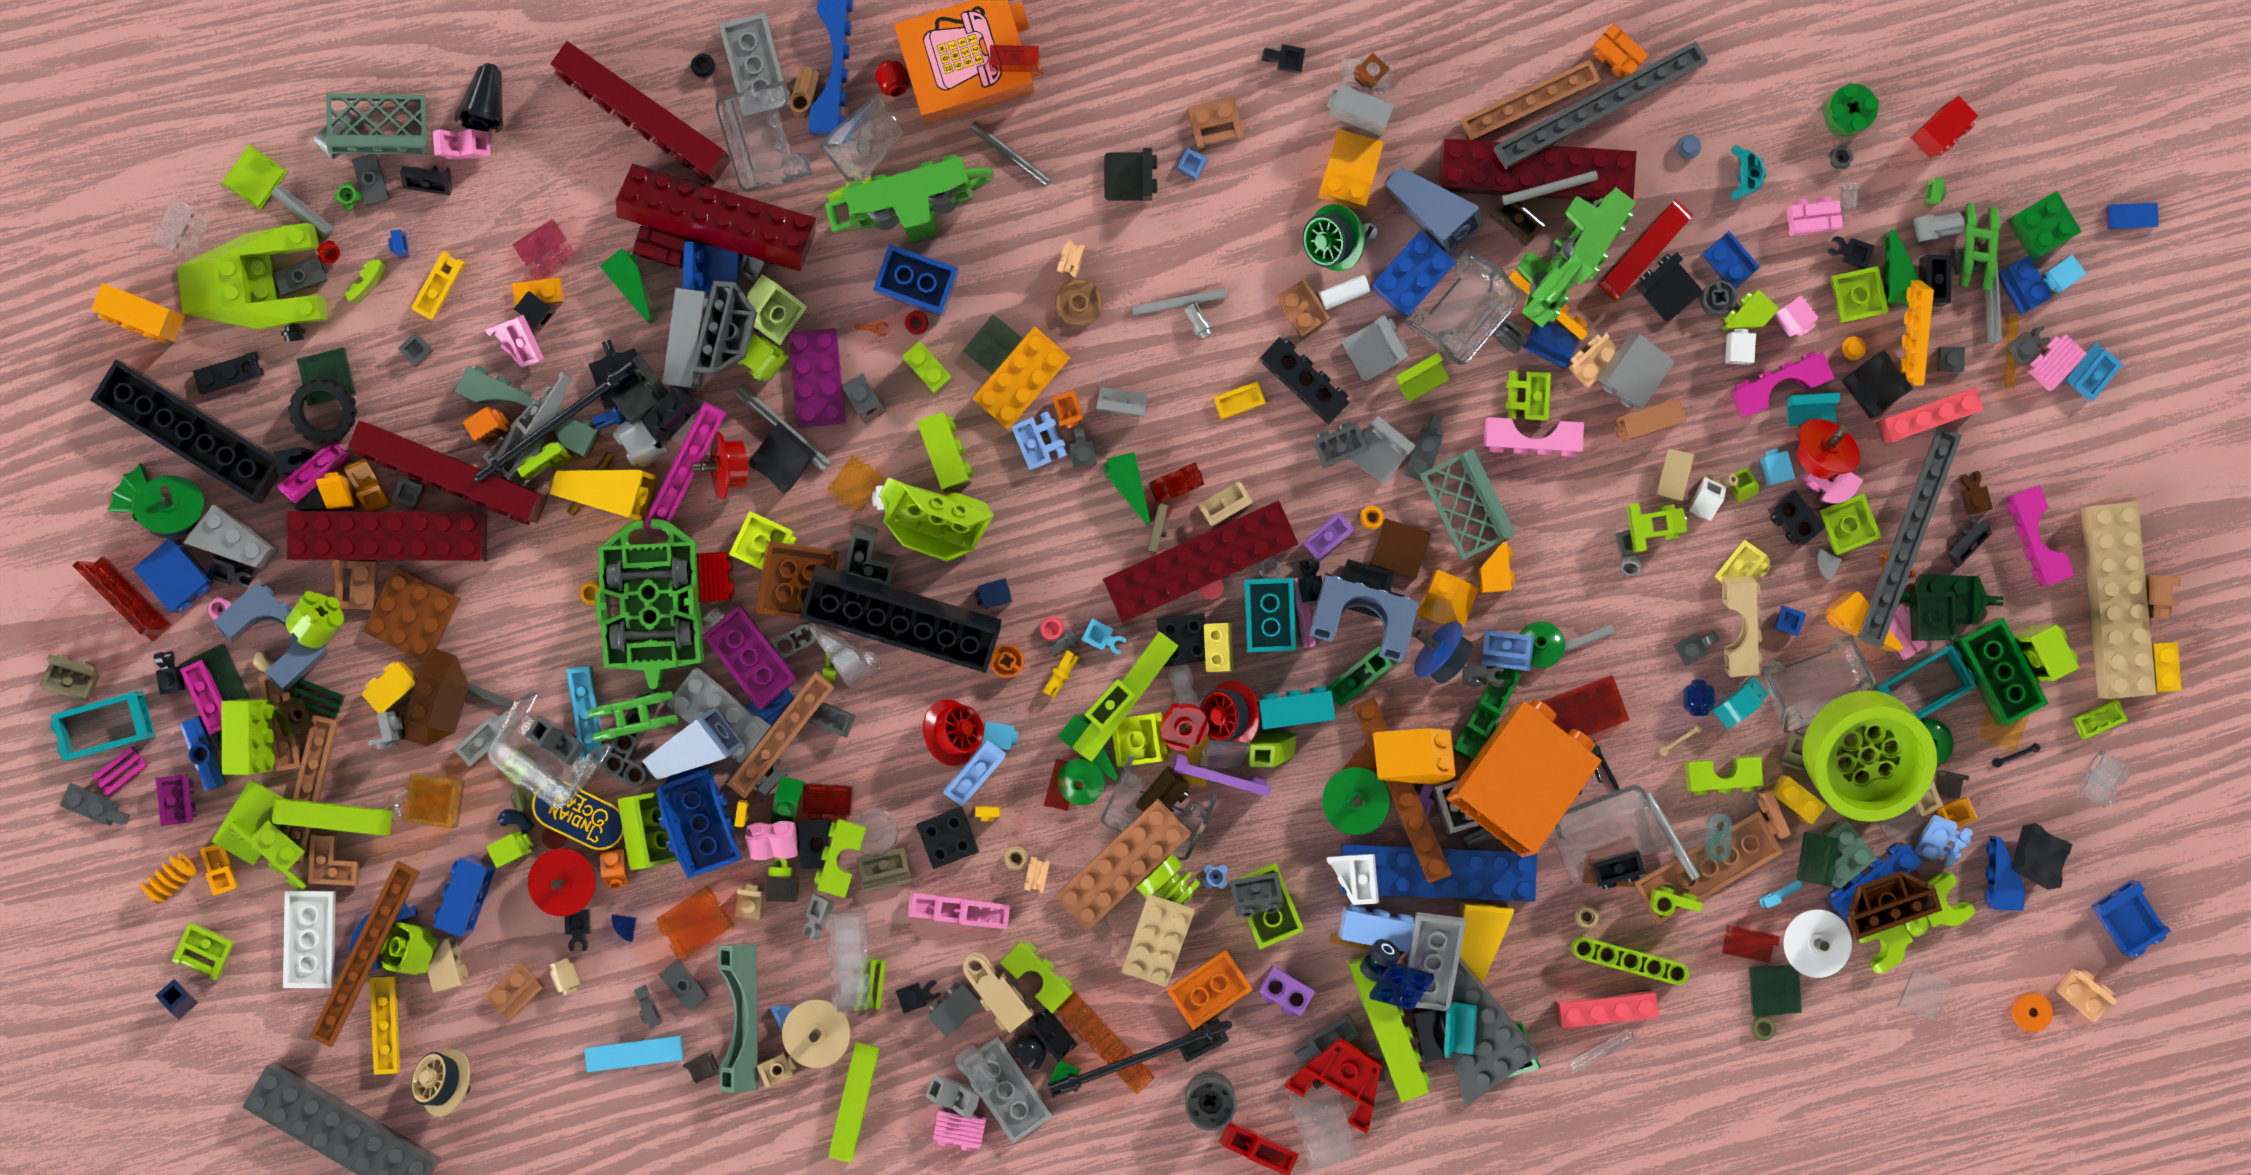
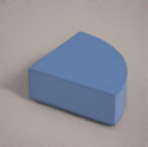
M786 1005L770 1007V1011L780 1030L783 1029L785 1019L791 1012L792 1007Z

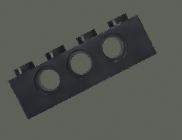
M1279 337L1259 358V361L1329 425L1350 403L1347 400L1348 394L1340 387L1335 389L1329 383L1331 379L1323 371L1318 373L1311 367L1313 362L1304 354L1302 356L1298 355L1294 351L1296 347L1287 338L1282 340ZM1283 358H1292L1295 366L1292 369H1285L1281 363ZM1303 373H1307L1312 377V383L1308 386L1302 385L1299 381V376ZM1319 390H1326L1329 393L1330 399L1327 402L1318 400L1317 392Z

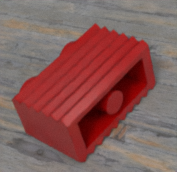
M728 552L697 553L699 602L730 601L731 595L735 594L734 581H730L729 571H733V558L729 557Z

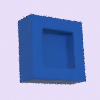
M400 229L390 231L391 238L388 239L390 251L394 252V255L399 258L409 257L406 233Z
M1783 605L1780 608L1773 628L1793 636H1798L1806 614Z

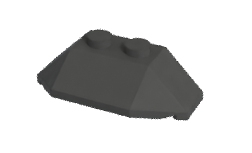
M713 281L691 368L693 373L715 375L745 359L747 356L757 311L734 282Z

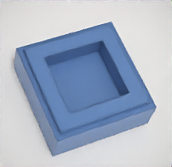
M1187 147L1176 170L1198 180L1208 158Z

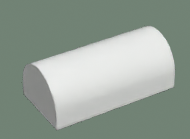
M1359 275L1319 292L1318 296L1324 309L1328 310L1369 293L1370 287L1366 276Z

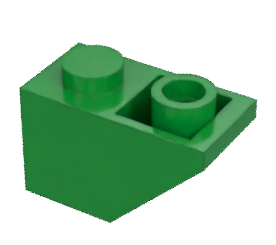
M781 776L774 796L771 824L779 821L794 822L796 826L803 799L804 781Z

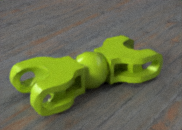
M1943 872L1926 882V884L1935 887L1942 911L1855 940L1860 943H1867L1876 938L1880 940V952L1871 959V967L1875 973H1884L1900 964L1905 956L1907 945L1913 942L1911 937L1924 935L1929 926L1933 928L1940 924L1959 926L1975 914V908L1968 902H1960L1953 906L1948 905L1946 900L1947 893L1957 884V879L1953 872Z

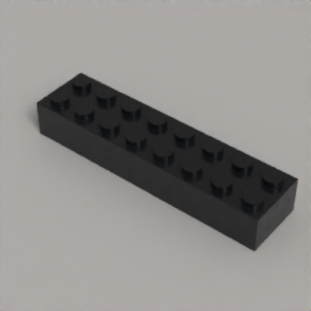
M115 359L90 399L96 405L253 502L263 503L279 478L273 453L126 362Z
M818 564L815 565L800 618L983 673L987 672L1002 621L995 617Z

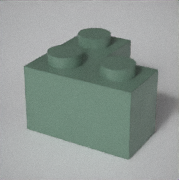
M1839 819L1822 833V836L1836 853L1820 865L1818 869L1833 887L1841 889L1878 859L1847 820Z

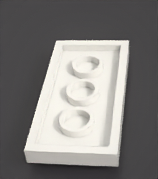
M285 891L283 988H334L336 891Z

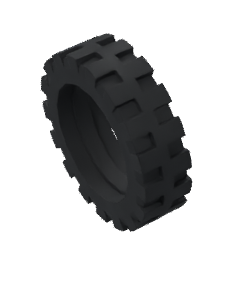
M316 378L300 386L290 399L291 404L288 407V413L291 415L289 419L291 424H294L296 427L294 428L298 434L301 433L304 439L312 440L314 443H331L347 434L356 421L355 416L357 415V409H355L356 401L350 395L351 391L348 388L345 389L341 382L332 381L330 378ZM313 392H329L340 402L343 411L342 419L333 429H316L305 418L303 411L304 401Z

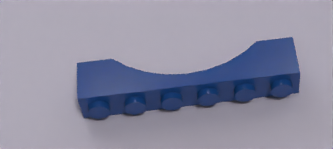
M818 0L817 13L830 34L833 62L826 87L810 107L809 132L814 136L840 137V130L844 131L845 116H841L842 107H846L847 93L843 92V84L848 83V69L845 68V59L850 57V45H846L847 36H851L852 22L848 21V14L853 12V0Z

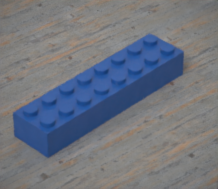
M1341 843V856L1375 854L1378 895L1534 902L1536 899L1537 853L1522 858L1513 850L1440 847L1452 875L1428 884L1412 846ZM1340 884L1339 892L1341 894H1347L1346 889L1342 887Z

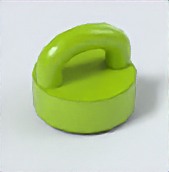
M775 857L773 866H768V875L770 877H791L792 867L787 866V859Z

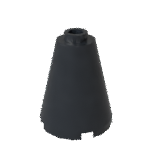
M485 63L477 68L455 112L454 120L456 122L458 119L461 120V126L464 128L486 132L489 129H495V133H499L502 130V72L494 64Z

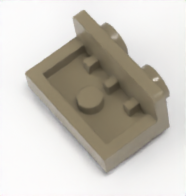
M49 654L47 657L49 666L40 683V687L44 690L88 702L100 677L95 666L87 661H73L62 654L57 656Z

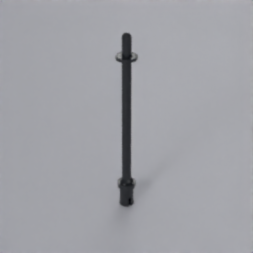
M627 361L613 373L608 372L603 383L495 460L492 456H489L488 459L491 463L475 474V481L482 482L496 471L500 475L504 474L502 467L608 390L620 389L622 383L636 375L634 372L635 368L625 373L633 365Z
M1226 1020L1208 1027L1207 1022H1203L1204 1029L1081 1075L1070 1073L1066 1078L1048 1083L1049 1090L1053 1098L1070 1091L1075 1093L1079 1091L1078 1088L1082 1084L1208 1038L1209 1042L1212 1043L1214 1042L1212 1036L1231 1029L1232 1022Z

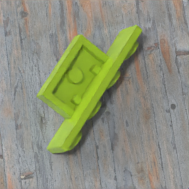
M269 819L253 836L235 821L229 825L232 828L230 833L239 841L245 839L251 845L249 849L256 856L260 857L263 855L269 860L267 865L276 873L282 871L288 877L286 881L293 888L297 889L300 887L304 889L308 885L290 869L305 851Z

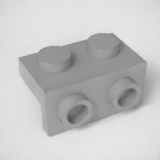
M399 711L376 714L382 738L368 741L369 746L377 745V749L398 746V741L404 740L403 716L399 715Z

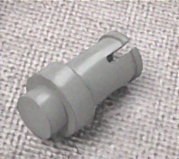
M1198 303L1184 309V312L1194 326L1193 331L1196 336H1200L1204 340L1213 334L1211 330L1213 326L1209 320L1205 319Z

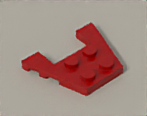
M1338 1038L1286 1081L1284 1087L1304 1097L1313 1080L1317 1078L1359 1102L1351 1114L1348 1124L1367 1134L1370 1127L1382 1061L1346 1040Z

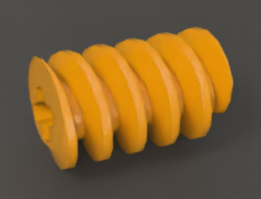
M177 853V859L169 856L168 859L171 865L163 862L161 864L164 869L163 872L155 869L154 873L157 878L149 875L147 877L149 885L144 882L140 883L144 893L155 903L166 902L168 896L175 894V889H180L182 883L189 881V876L196 875L195 866L183 854Z

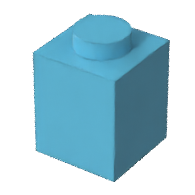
M2069 255L2041 275L2047 288L2056 294L2079 280L2086 272L2075 257Z
M1779 448L1766 451V457L1759 459L1766 486L1795 479L1788 451L1780 453Z
M986 721L982 744L987 739L1000 749L1011 750L1012 745H1017L1019 732L1015 731V726Z

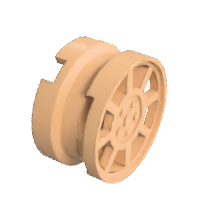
M1067 239L1057 271L1061 273L1068 272L1073 277H1076L1086 245H1076L1073 241Z
M1031 857L1024 890L1038 889L1040 890L1039 893L1043 894L1050 864L1049 860H1046L1045 863L1038 861L1036 857Z

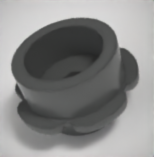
M1838 146L1837 149H1832L1829 154L1830 163L1836 169H1846L1853 160V154L1847 147Z

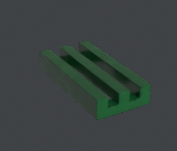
M301 678L297 682V687L294 688V694L291 698H295V701L303 700L305 707L337 718L345 695ZM305 685L338 699L337 703L302 688ZM300 694L334 707V710L331 711L301 699L299 696Z

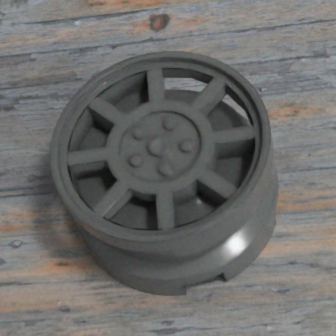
M1723 280L1712 282L1702 290L1700 295L1702 309L1712 316L1726 314L1734 308L1737 302L1735 288L1732 284Z
M1506 318L1501 320L1499 328H1495L1491 332L1493 337L1495 335L1498 336L1496 340L1514 354L1521 350L1520 346L1522 344H1526L1529 341V337L1517 325Z

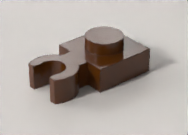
M1979 471L1973 472V482L1968 480L1967 474H1963L1960 477L1962 484L1968 490L1961 492L1967 515L1993 509L1987 486L1980 487L1979 485L1982 478Z

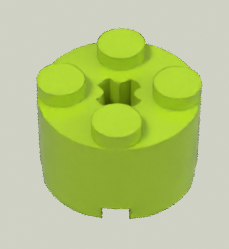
M753 329L747 356L737 363L741 366L744 364L751 369L749 373L757 380L771 381L789 357L783 355L784 352L767 337L763 336L760 339L756 336L758 331Z
M306 591L287 616L285 621L286 628L291 635L294 633L298 637L297 641L302 645L310 648H321L332 640L344 622V615L340 608L341 604L335 597H327L319 593Z
M401 922L395 923L396 926L392 928L380 954H384V961H381L383 967L389 971L411 975L425 974L429 969V962L433 951L437 947V938L433 937L430 930L426 927Z

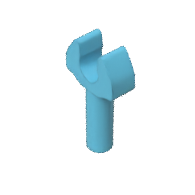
M1797 880L1776 892L1767 893L1758 900L1762 908H1770L1781 903V899L1802 889L1803 885Z

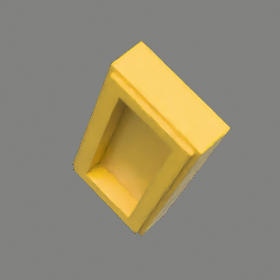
M1258 381L1213 397L1221 420L1266 404Z
M740 799L738 801L734 826L743 827L746 825L749 800Z

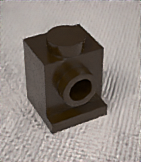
M295 698L280 702L282 707L274 710L284 737L315 726L314 722L310 720L303 700L295 701Z

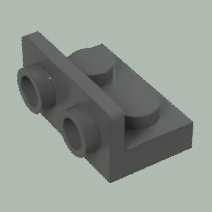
M1348 421L1337 426L1338 431L1329 434V431L1326 430L1315 435L1316 440L1312 441V445L1315 447L1323 468L1368 450L1358 423L1352 425Z
M1278 872L1230 881L1236 916L1251 917L1258 912L1274 913L1284 908Z

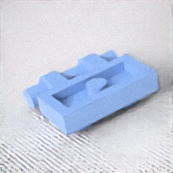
M1049 411L1040 414L1043 423L1038 426L1033 417L1011 426L1030 471L1052 462L1049 453L1052 451L1056 452L1058 459L1067 456L1064 448L1066 444L1063 439H1060L1056 430L1057 423L1055 419L1051 418ZM1044 431H1047L1052 442L1046 446L1040 435Z
M1933 815L1915 842L1913 851L1916 855L1936 861L1939 855L1944 856L1943 865L1951 867L1961 857L1960 852L1962 849L1966 848L1971 842L1970 837L1973 832L1969 828H1965L1962 832L1956 831V822ZM1949 841L1954 842L1952 847L1947 845Z

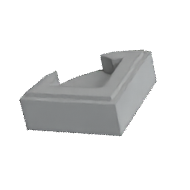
M1818 549L1816 561L1821 575L1826 580L1832 581L1842 559L1822 549Z

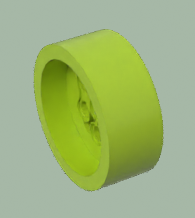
M1856 691L1834 699L1824 706L1813 718L1803 741V763L1812 783L1834 810L1846 817L1859 821H1882L1906 812L1925 795L1936 772L1937 751L1928 729L1905 703L1892 695L1879 691ZM1876 726L1874 731L1868 732L1870 727ZM1848 734H1853L1849 740H1844ZM1893 740V743L1890 746L1885 747V744L1887 742ZM1870 748L1867 754L1861 755L1865 749ZM1847 756L1845 761L1838 763L1841 757ZM1887 763L1883 769H1879L1881 764ZM1864 771L1861 776L1855 777L1858 772Z

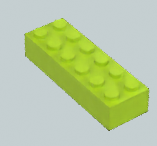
M1369 951L1350 958L1346 962L1380 1052L1383 1055L1396 1094L1400 1101L1404 1103L1428 1094L1427 1086L1431 1085L1427 1072L1423 1067H1419L1418 1063L1422 1062L1418 1049L1415 1045L1411 1046L1410 1040L1414 1038L1409 1025L1406 1022H1402L1401 1017H1404L1405 1014L1400 1002L1393 998L1396 990L1392 980L1386 977L1382 982H1374L1366 978L1360 970L1361 962L1366 955L1370 954ZM1373 961V964H1374L1377 968H1382V966H1381L1380 964H1378L1377 962Z

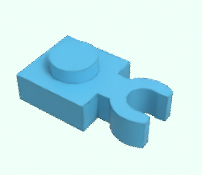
M1091 619L1081 639L1101 650L1104 649L1105 645H1108L1115 654L1121 653V651L1114 647L1115 642L1120 640L1126 643L1127 641L1122 636H1111L1113 629L1094 619Z

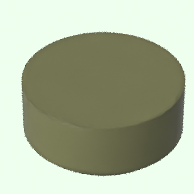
M1758 1016L1751 1022L1750 1030L1755 1038L1767 1041L1775 1035L1776 1025L1769 1017Z

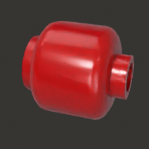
M885 60L881 62L874 74L881 92L891 97H898L905 93L910 82L905 68L899 61Z

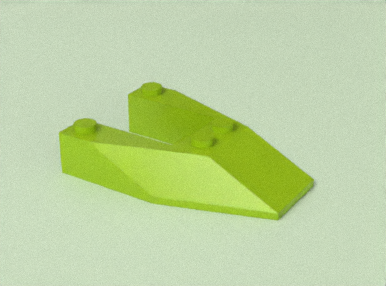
M302 223L244 234L177 266L182 313L184 315L257 330L329 321L326 297L311 295L278 299L276 280L273 274L275 272L273 255L317 250L319 239L316 226L310 223Z

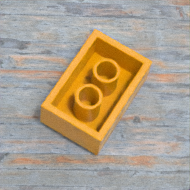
M104 283L101 284L91 310L99 313L98 318L162 343H165L166 340L176 341L185 319L183 314Z

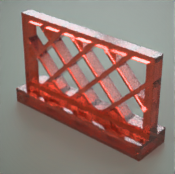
M101 556L96 562L76 561L72 565L140 635H146L151 641H156L172 625L106 557Z

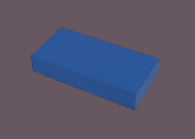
M2158 203L2107 205L2108 230L2159 227Z

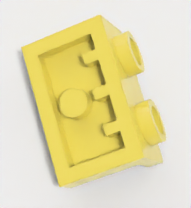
M1744 540L1714 577L1721 584L1722 578L1752 576L1757 581L1760 576L1763 577L1768 572L1771 562L1768 555Z
M1232 623L1205 624L1206 671H1234Z

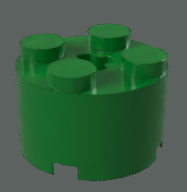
M1849 83L1839 88L1824 104L1823 115L1828 129L1842 137L1861 133L1876 119L1879 105L1878 98L1875 97L1870 89L1860 84ZM1849 107L1852 108L1853 114H1850V113H1849V110H1850Z

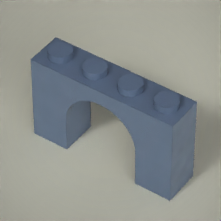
M1326 575L1319 593L1309 636L1332 642L1337 631L1341 613L1351 607H1365L1374 611L1381 618L1384 625V636L1379 656L1402 663L1408 650L1419 602L1413 601L1409 597L1392 595L1385 590H1375L1366 587L1362 583L1348 582L1338 576Z
M257 582L219 615L213 623L215 628L233 644L249 628L262 621H275L286 627L285 621L291 612V608L285 602L279 603L274 599L275 593L267 585L262 587ZM292 633L289 649L265 671L267 678L283 693H286L327 655V649L325 648L327 644L321 648H310L297 641L298 637Z

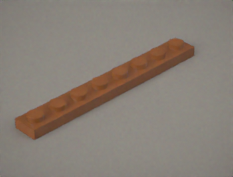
M1375 697L1352 705V709L1376 762L1373 733L1389 731ZM1383 780L1428 884L1451 876L1450 868L1413 784Z
M400 861L395 863L309 1036L310 1038L329 1047L334 1046L420 871Z

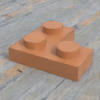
M310 835L308 883L357 886L359 884L360 861L336 860L337 836Z

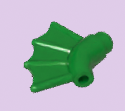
M141 463L138 464L134 471L123 474L120 485L112 490L113 499L108 508L109 512L132 513L131 519L133 521H138L133 510L135 496L148 483L144 467Z

